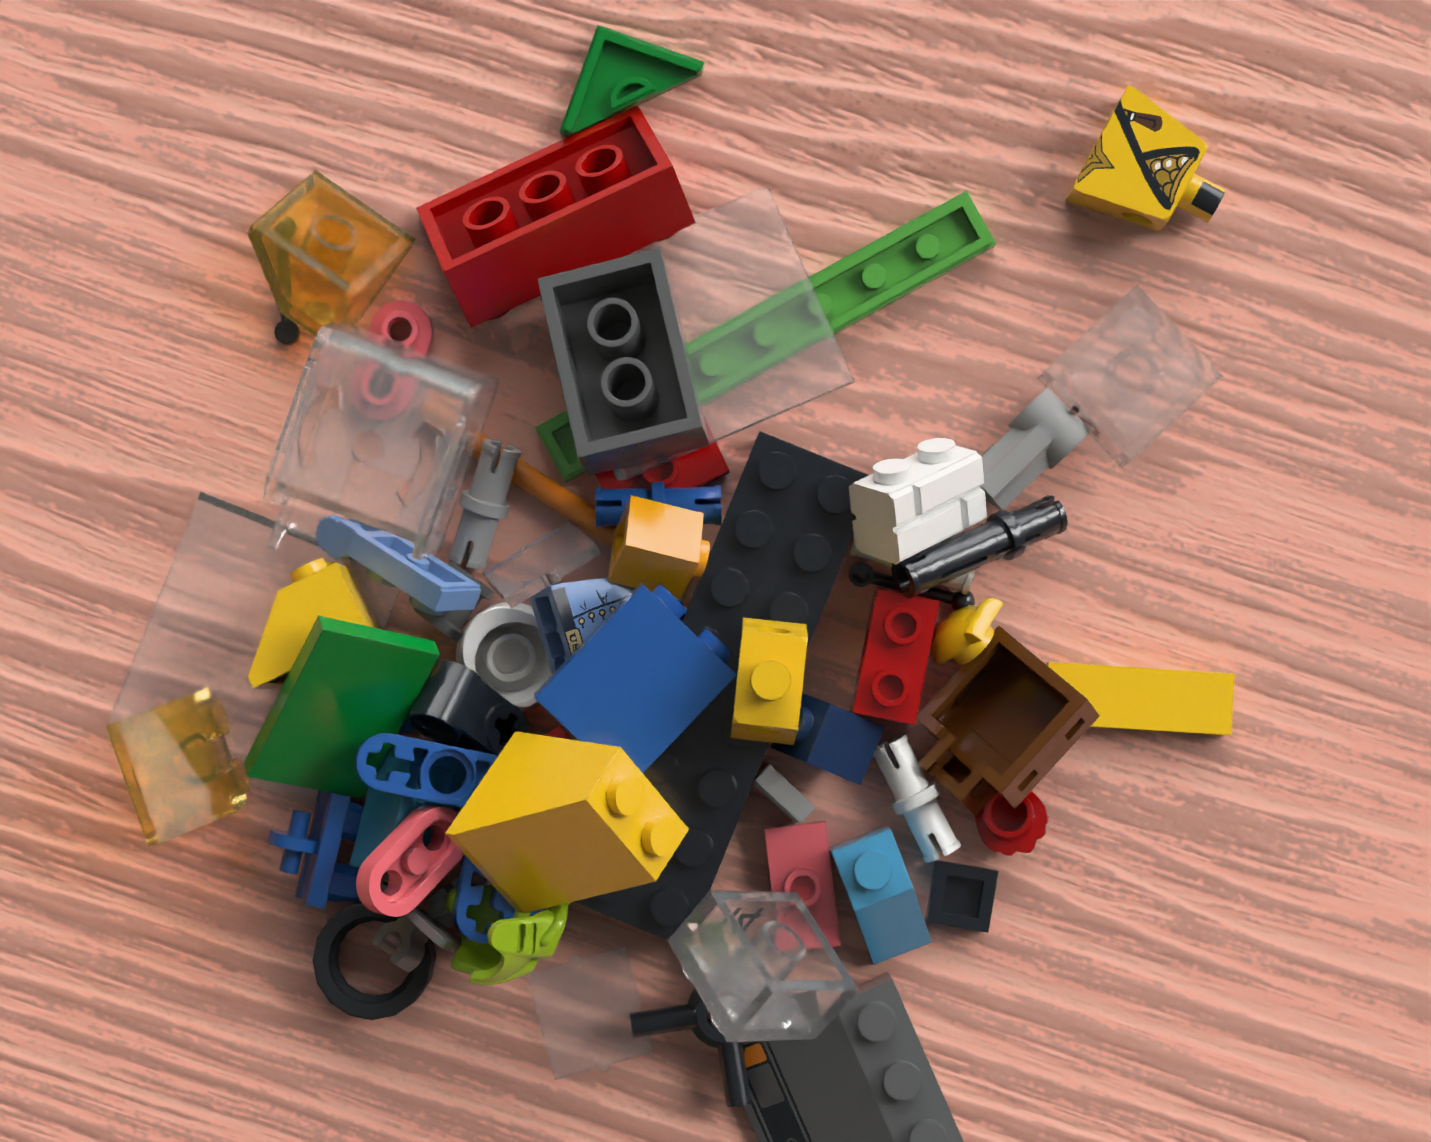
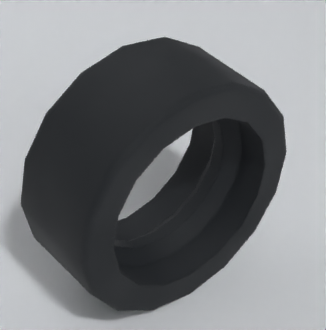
M361 901L353 902L329 918L316 939L312 961L317 984L332 1005L349 1016L376 1020L397 1015L421 996L432 979L436 951L434 942L429 938L425 943V953L420 964L409 972L403 983L393 991L380 995L359 992L350 986L341 974L338 961L341 942L350 930L361 923L370 921L388 923L399 918V916L392 917L374 913L368 910Z

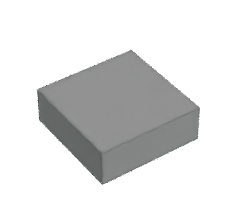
M769 763L756 776L755 786L796 824L798 821L802 823L816 808Z

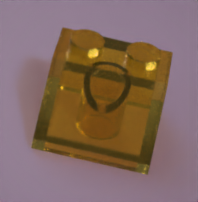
M208 688L145 708L105 726L148 847L163 843L232 815L248 805L245 794L250 793L249 777H247L241 759L238 757L232 759L224 736L230 732L226 711L219 699H211Z

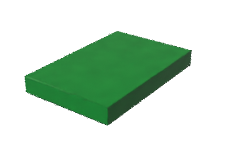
M318 615L244 761L247 777L363 798L369 787L365 786L358 779L354 770L356 750L366 738L380 733L397 735L440 655L435 641ZM383 743L379 753H368L366 765L376 768L377 773L391 745Z

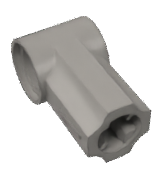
M1049 387L1039 394L1008 425L1011 429L995 445L992 444L981 455L984 484L980 485V488L985 491L986 500L999 511L1004 510L1048 466L1050 469L1054 468L1091 432Z

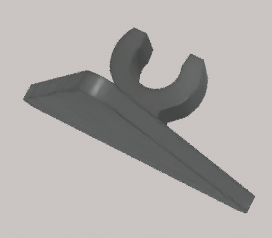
M381 879L380 888L383 892L387 888L388 883ZM416 906L411 912L399 916L396 921L383 925L375 934L372 944L390 956L393 954L390 960L409 973L422 961L425 953V943L429 938L439 947L453 952L461 946V938L448 928H445L440 922L434 920L419 906Z

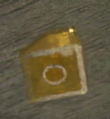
M317 170L312 172L250 226L247 233L280 313L330 348L362 319L416 240Z

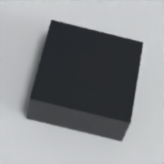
M936 860L925 921L988 933L999 871Z

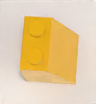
M515 731L445 834L517 912L529 913L656 882L689 828L621 747Z

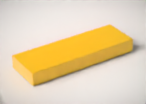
M1046 662L1048 667L1085 696L1100 715L1090 727L1232 735L1235 673Z

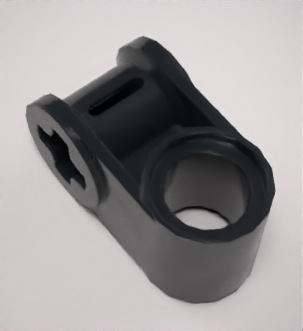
M437 659L407 718L409 725L415 731L436 743L498 756L515 731L529 733L527 718L518 706L510 703L484 683L481 677L472 669L458 662L446 659Z

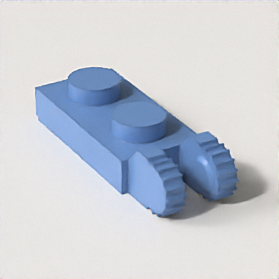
M364 515L349 516L348 520H344V517L329 516L319 520V525L316 526L317 531L314 534H316L315 541H318V547H321L322 551H327V554L335 560L351 557L367 568L365 573L373 581L382 585L397 587L410 595L411 605L418 610L435 616H444L446 611L474 610L482 591L480 589L481 585L395 531H390L378 522L370 520V517H364Z

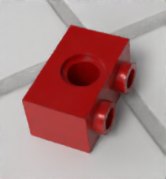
M882 589L874 591L850 707L851 713L915 725L940 601L921 597L906 598L905 594Z

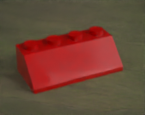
M638 105L416 207L441 268L470 327H474L487 320L500 318L508 313L510 309L540 296L538 278L624 257L654 242L665 241L673 237L678 231L696 223L675 169Z

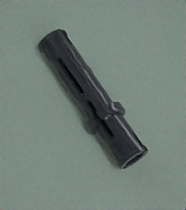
M1047 495L1040 500L1030 503L1028 506L1012 512L1006 510L995 512L987 518L986 523L974 529L941 541L897 564L892 563L891 571L894 583L900 593L905 592L906 598H913L932 587L967 574L992 561L1001 558L1004 560L1015 559L1021 556L1025 548L1031 546V544L1063 533L1068 525L1065 509L1059 500L1054 502V496Z

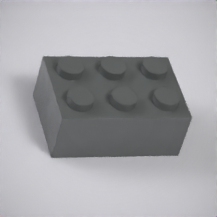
M660 248L538 278L577 456L589 476L710 446L670 273Z

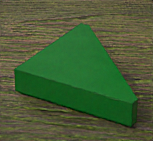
M597 25L563 119L560 134L565 137L572 136L702 76L705 62Z

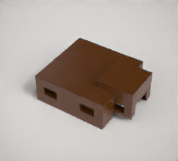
M998 626L994 630V635L986 648L973 660L963 664L917 714L916 720L938 741L920 760L919 764L974 816L997 793L1012 807L1016 808L1100 715L1085 696L1002 627Z

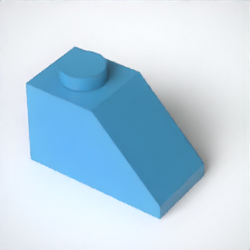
M888 826L829 847L874 965L932 943L912 882L893 833Z

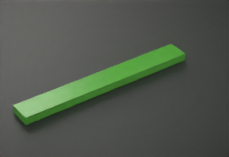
M967 190L686 344L701 408L994 248L996 242ZM567 410L535 427L566 483L586 472L577 456Z

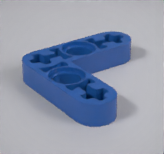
M380 733L366 738L358 746L354 755V770L358 779L365 786L376 791L463 808L498 755L392 733ZM383 743L392 746V757L411 762L414 761V748L424 750L425 753L417 767V789L406 787V783L411 776L409 773L390 771L387 773L385 781L375 779L376 768L366 765L368 753H379ZM443 756L455 758L464 770L462 785L450 794L436 791L429 780L431 765ZM464 854L452 907V919L456 929L465 938L477 943H488V930L495 922H486L483 932H476L475 920L466 917L468 905H479L484 890L483 885L471 886L472 874L475 872L478 875L485 876ZM492 887L489 904L491 908L499 911L498 920L514 918L515 909L496 888Z

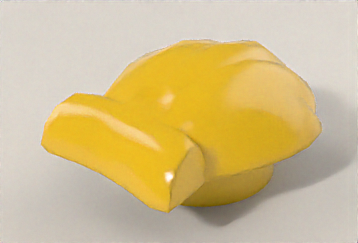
M987 598L979 606L968 605L951 612L934 629L931 654L936 663L941 664L953 658L959 665H963L977 657L986 648L994 635V629L990 625L1001 609L1003 602L995 598Z

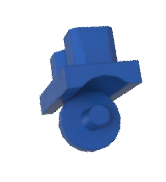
M319 790L309 836L306 835L311 813L293 809L288 832L270 830L267 843L284 848L279 871L298 874L302 852H305L295 897L305 900L304 904L325 909L327 900L333 902H357L359 900L356 890V878L359 867L336 862L341 839L355 842L364 806L350 801L351 797L347 795Z

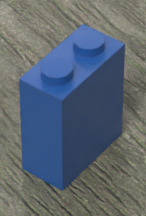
M640 583L534 693V698L579 741L621 747L640 771L644 773L737 675L726 665L734 654L707 628L697 637L679 620L687 612V609L665 587L659 584L650 592Z

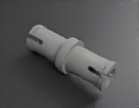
M483 440L481 445L482 451L470 490H463L459 505L464 510L452 549L449 550L448 558L461 565L463 558L468 557L470 546L473 542V548L467 563L469 568L485 569L487 567V558L499 519H505L510 508V504L505 500L522 451L508 444L507 448L502 450L498 466L496 467L497 458L503 443L498 440Z

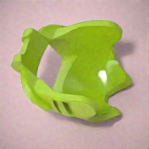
M483 885L484 890L480 904L475 906L468 905L466 917L475 920L476 932H483L486 922H495L488 930V943H477L462 935L461 946L455 951L451 961V968L470 974L471 977L468 983L482 986L504 983L531 973L539 958L548 959L553 955L565 927L568 905L570 903L549 907L533 916H530L531 912L521 913L515 910L514 918L498 920L499 911L491 908L489 904L492 887H495L493 885ZM456 888L451 890L446 899V907L451 914Z

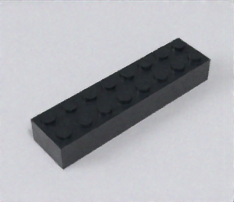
M761 431L758 433L709 554L705 571L698 581L682 621L697 637L706 628L734 654L726 665L736 674L743 618L807 624L808 649L854 535L852 521L856 519V516L851 512L849 486L869 476L866 473ZM737 675L643 773L689 828L656 882L574 901L575 903L687 948L770 743L730 738Z

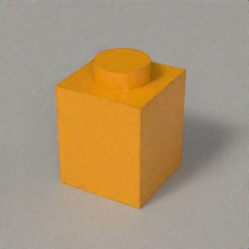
M631 495L614 530L608 582L636 588L641 583L650 592L661 584L675 598L681 599L692 576L701 578L707 565L710 542L702 540L704 513Z

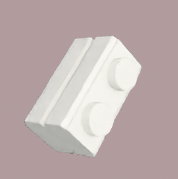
M933 438L920 442L917 446L918 452L905 459H887L876 463L873 466V474L849 486L851 512L856 516V519L852 521L855 547L860 553L897 564L983 521V519L987 518L985 491L980 488V485L984 484L982 457L977 451L955 446V442L951 439Z

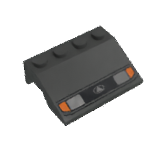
M888 972L875 977L855 991L815 1009L786 1016L761 1027L749 1041L743 1044L752 1102L743 1105L758 1142H964L894 981Z

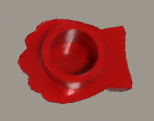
M1033 791L1016 808L1012 807L997 793L975 816V822L983 843L991 851L1012 856L1015 852H1032L1036 841L1043 838L1046 834V824L1048 823L1049 816L1045 805Z

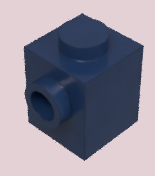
M802 693L799 726L794 745L772 743L770 748L861 785L884 726Z

